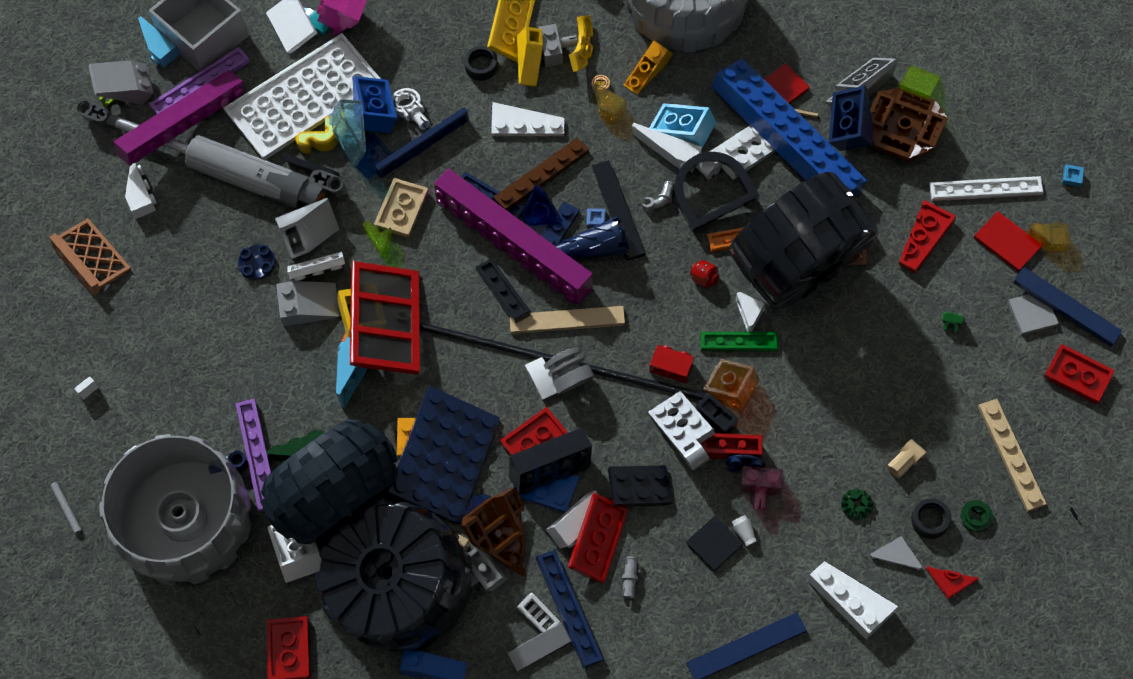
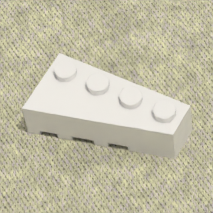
M825 561L809 576L808 582L865 639H868L898 608L894 603Z

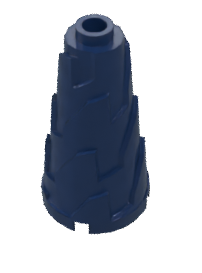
M619 216L595 225L594 228L578 233L577 236L563 240L560 244L556 245L558 249L574 260L616 254L622 255L629 252L624 226L619 227L618 223L622 222Z

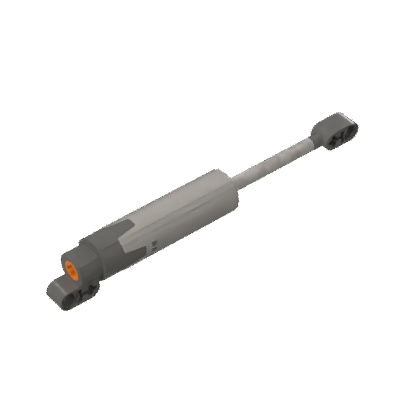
M88 100L80 101L76 107L77 112L86 121L101 127L113 126L129 132L139 126L136 123L112 115L104 106ZM200 135L192 139L189 144L173 138L170 142L163 145L186 154L185 164L188 168L295 209H300L327 198V194L339 198L347 192V186L339 176L323 170H315L308 177ZM336 184H341L338 189H333Z

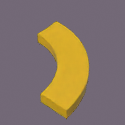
M590 15L576 17L579 31L578 44L575 51L569 54L573 72L585 68L588 64V58H591L593 45L590 44V40L593 37V27Z

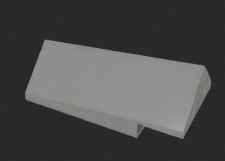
M872 58L838 83L836 89L837 91L865 85L869 98L893 76L897 60L891 58ZM833 96L825 101L831 108Z

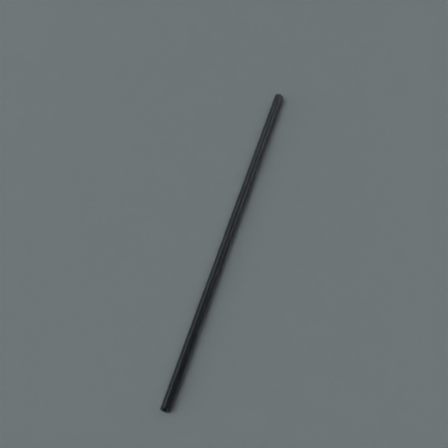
M384 314L385 321L410 327V319ZM419 322V330L535 359L542 357L544 361H549L554 356ZM582 362L579 363V366L589 365L594 374L674 394L681 391L684 396L702 400L707 395L706 393Z

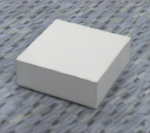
M88 377L75 387L76 392L83 400L98 389V386L91 377Z

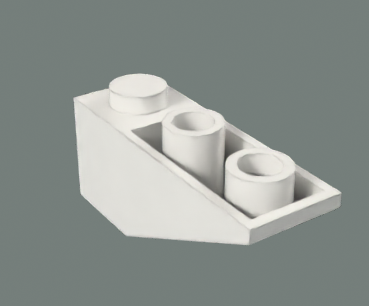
M136 163L130 166L125 194L135 219L156 211L154 204H157L153 193L149 194L147 191L150 189L147 180H143L141 177L144 175L141 166H136Z

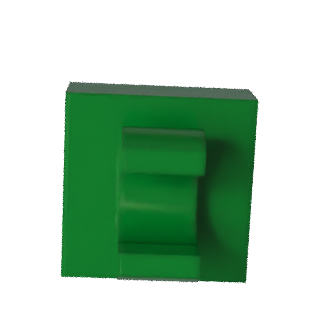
M943 311L942 320L945 321L943 329L947 330V325L952 323L954 324V332H957V323L962 324L964 316Z

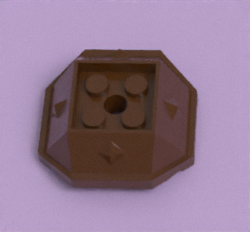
M902 87L888 91H879L870 109L874 128L872 146L878 151L910 162L934 150L948 117L943 113L936 100Z

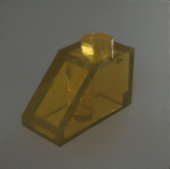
M595 84L594 97L599 116L606 123L616 124L626 110V99Z

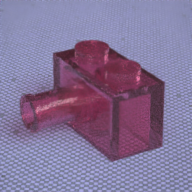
M743 465L740 492L755 493L753 509L758 510L760 502V511L766 510L767 494L780 496L783 469Z

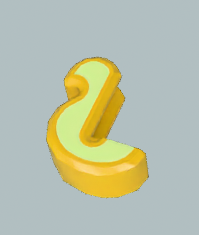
M325 116V131L298 133L295 139L299 151L310 154L312 153L311 148L325 152L332 150L338 143L336 139L338 135L336 121L330 116Z

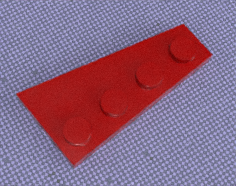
M923 200L915 225L911 230L909 240L899 260V266L916 274L955 222L956 216Z

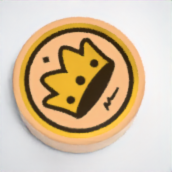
M604 75L595 76L592 80L593 90L597 93L608 91L610 87L608 77Z

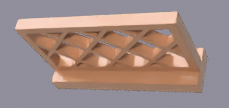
M88 218L60 235L55 233L49 237L51 247L93 296L100 293V289L131 270V267ZM87 225L91 228L90 234L80 233L81 229ZM69 236L76 237L74 243H66L64 239ZM79 238H88V244H78ZM92 239H100L102 241L101 246L91 245ZM76 248L86 249L85 256L76 255ZM89 250L99 251L98 257L88 256ZM102 252H111L112 258H101ZM87 261L97 262L96 268H88L86 266ZM100 262L110 263L109 270L99 269ZM113 264H122L124 267L119 271L112 270ZM100 273L108 275L106 279L99 282V280L97 279V274Z

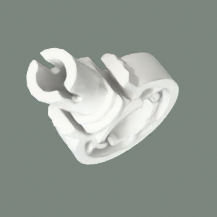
M404 88L392 95L398 117L405 118L407 121H410L411 118V121H415L422 130L425 127H429L430 121L422 114L424 113V107L421 104L420 95L417 91ZM411 97V100H413L409 105L403 107L398 105L403 99Z

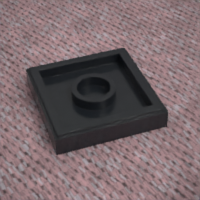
M716 516L710 519L686 541V544L713 571L717 570L743 546V543Z

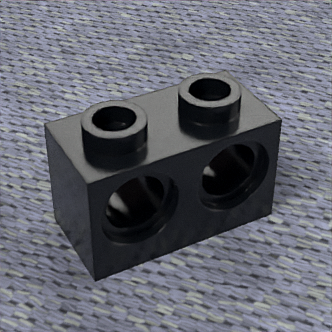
M710 393L696 405V410L713 428L715 433L730 434L737 427L738 417Z

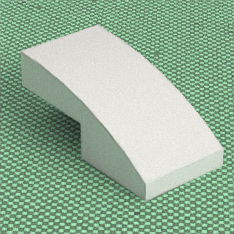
M541 357L524 366L543 400L557 393L553 385L555 380L553 376L549 377L548 373L550 370H545L543 366L545 361Z

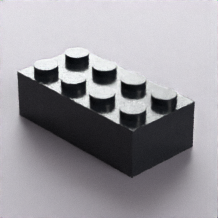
M581 427L510 455L509 478L519 495L531 493L541 486H548L556 480L568 478L571 474L578 471L583 472L591 464L592 444Z

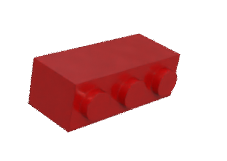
M715 433L701 443L709 459H727L735 455H751L760 459L762 457V435Z

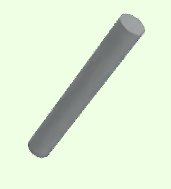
M58 482L52 483L50 486L75 535L82 532Z

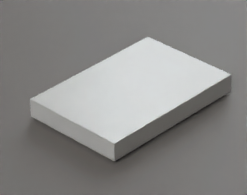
M282 0L266 12L289 54L317 34L300 0Z

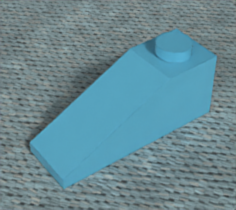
M140 16L138 20L151 54L150 59L155 65L160 64L165 68L179 56L176 45Z

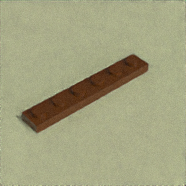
M578 138L574 139L495 195L493 201L509 211L588 154L589 148Z

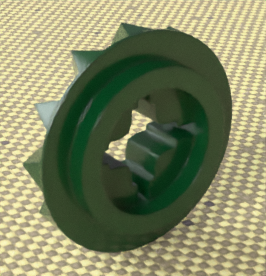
M856 488L848 490L843 495L841 507L848 517L860 520L866 518L872 512L874 503L871 495L866 493L865 490ZM861 497V503H860V504L863 505V506H858V507L855 508V510H854V509H853V508H854V502H853V500H854V501H857V499H859V498Z
M972 500L963 506L960 517L962 523L969 530L979 532L986 530L991 525L993 512L986 503ZM973 512L976 514L983 513L980 516V521L977 519L971 520Z

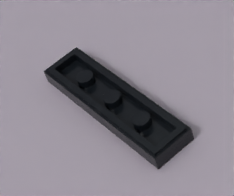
M492 258L476 266L478 274L515 324L531 315L530 309Z

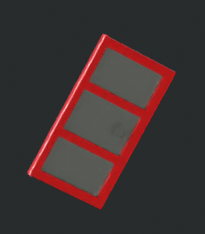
M357 261L351 263V366L414 375L419 374V271Z

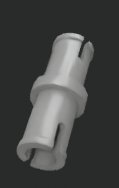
M627 556L625 558V574L622 575V580H624L622 598L635 599L636 581H638V576L636 575L638 558Z

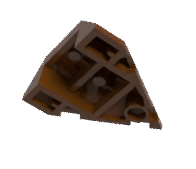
M512 487L488 498L462 518V527L472 545L519 575L525 576V568H522V557L525 556V534L521 512H524V503L516 487Z

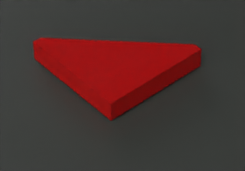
M930 566L925 568L947 600L979 580L978 577L962 575L954 571L940 570Z

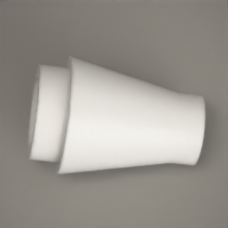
M746 515L732 521V528L745 543L746 547L757 542L751 520Z

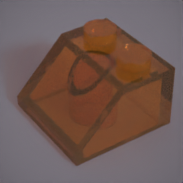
M720 358L704 387V391L710 393L724 406L744 411L760 380L754 367Z

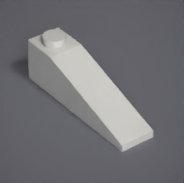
M636 123L632 125V134L678 167L679 170L687 160L700 154L702 151L701 146ZM693 167L689 172L693 173L696 167Z

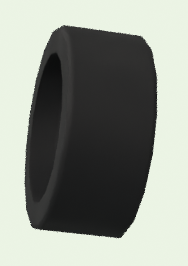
M487 46L471 48L464 57L466 73L472 79L479 81L492 78L498 69L496 53L488 49ZM486 56L490 58L492 64L489 68L477 70L471 67V61L475 57Z
M934 498L920 501L915 506L911 516V524L915 532L927 539H936L942 536L949 528L951 522V512L947 505ZM926 508L937 509L943 516L942 525L937 529L926 528L919 520L920 512Z

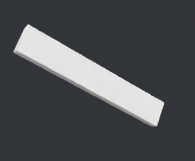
M1041 176L930 182L929 184L932 201L1043 195L1044 193Z

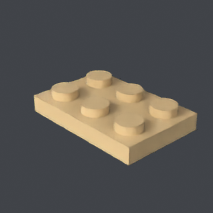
M394 178L375 220L374 227L409 238L429 189Z

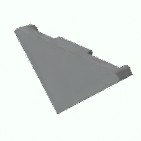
M902 536L869 555L871 559L874 558L917 570L922 569L921 564Z

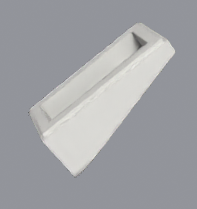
M530 593L516 607L542 633L546 631L542 625L549 618L554 623L548 629L560 623L533 593ZM533 601L535 604L527 611L525 607ZM539 607L540 610L532 616L531 613ZM545 613L546 616L538 623L537 619Z

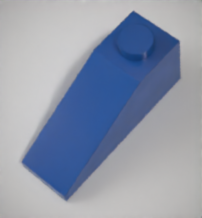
M404 649L400 670L402 675L427 679H464L467 663L426 652Z

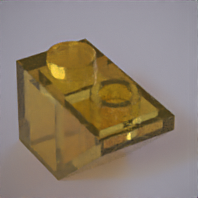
M1059 222L1052 224L1035 223L1030 225L1027 233L1040 242L1042 248L1047 252H1067L1071 245L1068 224H1061Z

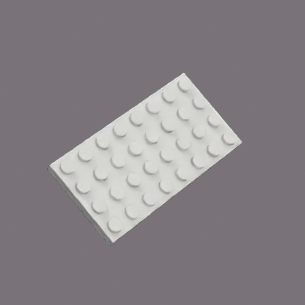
M341 33L223 109L259 156L266 160L296 141L295 138L298 133L310 132L325 122V116L333 117L346 107L352 105L354 76L381 78Z

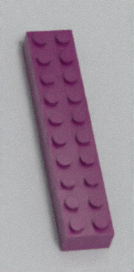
M448 168L434 182L436 202L440 207H446L451 210L450 212L455 218L458 219L460 217L470 229L475 228L478 230L482 238L490 239L497 249L505 250L509 258L512 260L517 259L525 270H532L540 281L548 282L555 292L560 291L563 293L567 301L570 303L575 302L579 305L593 290V273Z

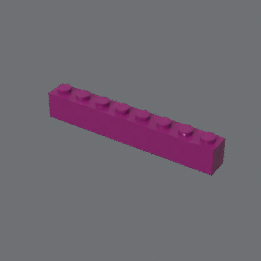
M227 70L113 141L116 155L129 166L140 161L165 143L170 142V140L184 133L192 126L197 125L214 112L244 94L243 81L230 70Z

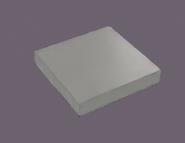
M1030 294L1008 300V305L1021 335L1055 327L1059 324L1053 309Z

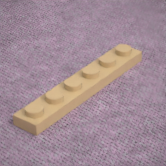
M994 399L979 404L980 413L1026 511L1029 512L1045 506L1044 497L998 400Z

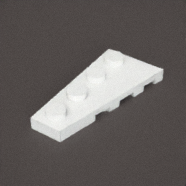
M493 102L492 136H564V118Z

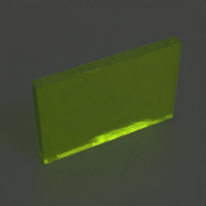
M911 65L899 83L898 88L929 99L941 76Z

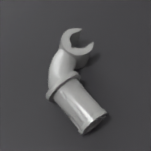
M670 181L664 182L662 192L656 200L652 197H645L644 201L648 205L642 204L643 210L651 213L655 209L672 203L671 197L674 191V183Z

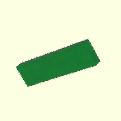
M701 332V351H778V332Z

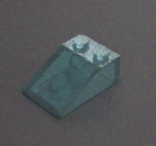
M340 99L337 106H334L333 113L329 116V124L332 125V131L353 166H357L366 152L362 100Z

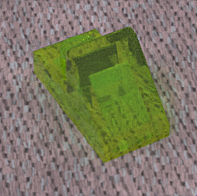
M368 220L363 223L364 232L382 259H385L393 236L392 229L390 227L380 233L377 226H372Z

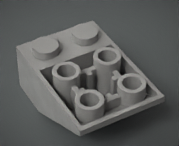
M328 198L275 218L292 259L310 252L339 230Z

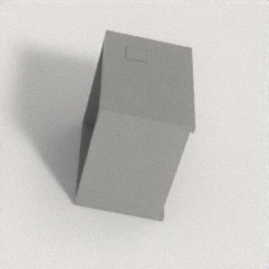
M161 0L148 10L155 28L176 45L179 54L199 72L224 57L249 36L241 10L230 0Z

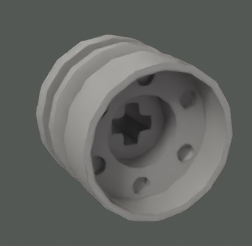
M580 347L561 351L543 365L545 370L554 367L548 373L549 377L559 376L553 382L558 395L568 392L594 377L589 365L579 366V363L585 359V356L581 355L575 358L582 351Z

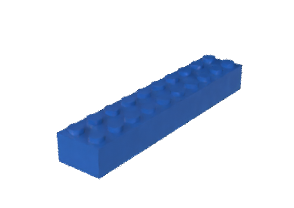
M743 58L717 72L712 88L805 180L824 172H833L855 196L861 193L867 179Z

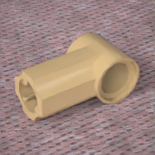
M911 439L887 465V468L895 477L900 478L913 465H917V461L920 458L923 459L927 452Z

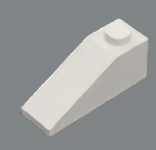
M596 491L584 495L546 529L559 548L567 546L571 548L576 544L592 494L597 493Z

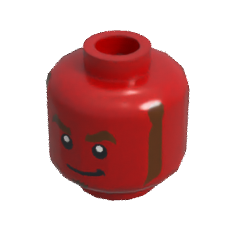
M707 261L696 262L691 268L690 275L693 282L705 288H709L713 284L715 285L720 278L717 266Z

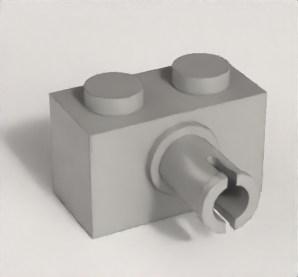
M556 24L538 27V29H542V53L545 67L563 64L562 50L563 48L577 46V36L561 38L558 35Z
M477 547L469 552L473 566L471 569V588L480 581L486 590L493 591L508 580L493 557Z

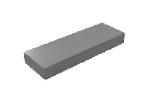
M559 623L510 650L507 654L516 671H519L571 642L562 623Z

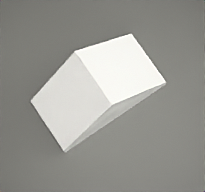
M739 292L736 294V303L747 332H752L764 310L765 303Z

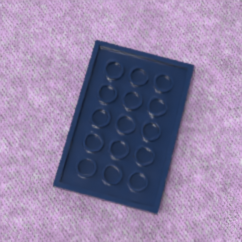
M429 386L397 464L398 475L396 483L387 490L386 494L424 508L436 516L459 525L500 417Z

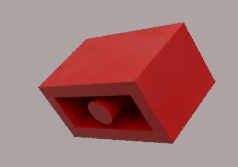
M657 345L650 363L649 372L686 384L693 366L694 356L685 351H675L666 345Z

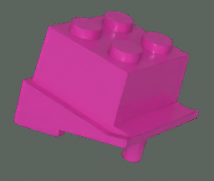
M321 0L317 10V14H319L317 21L333 28V35L337 36L346 28H352L359 22L367 0Z

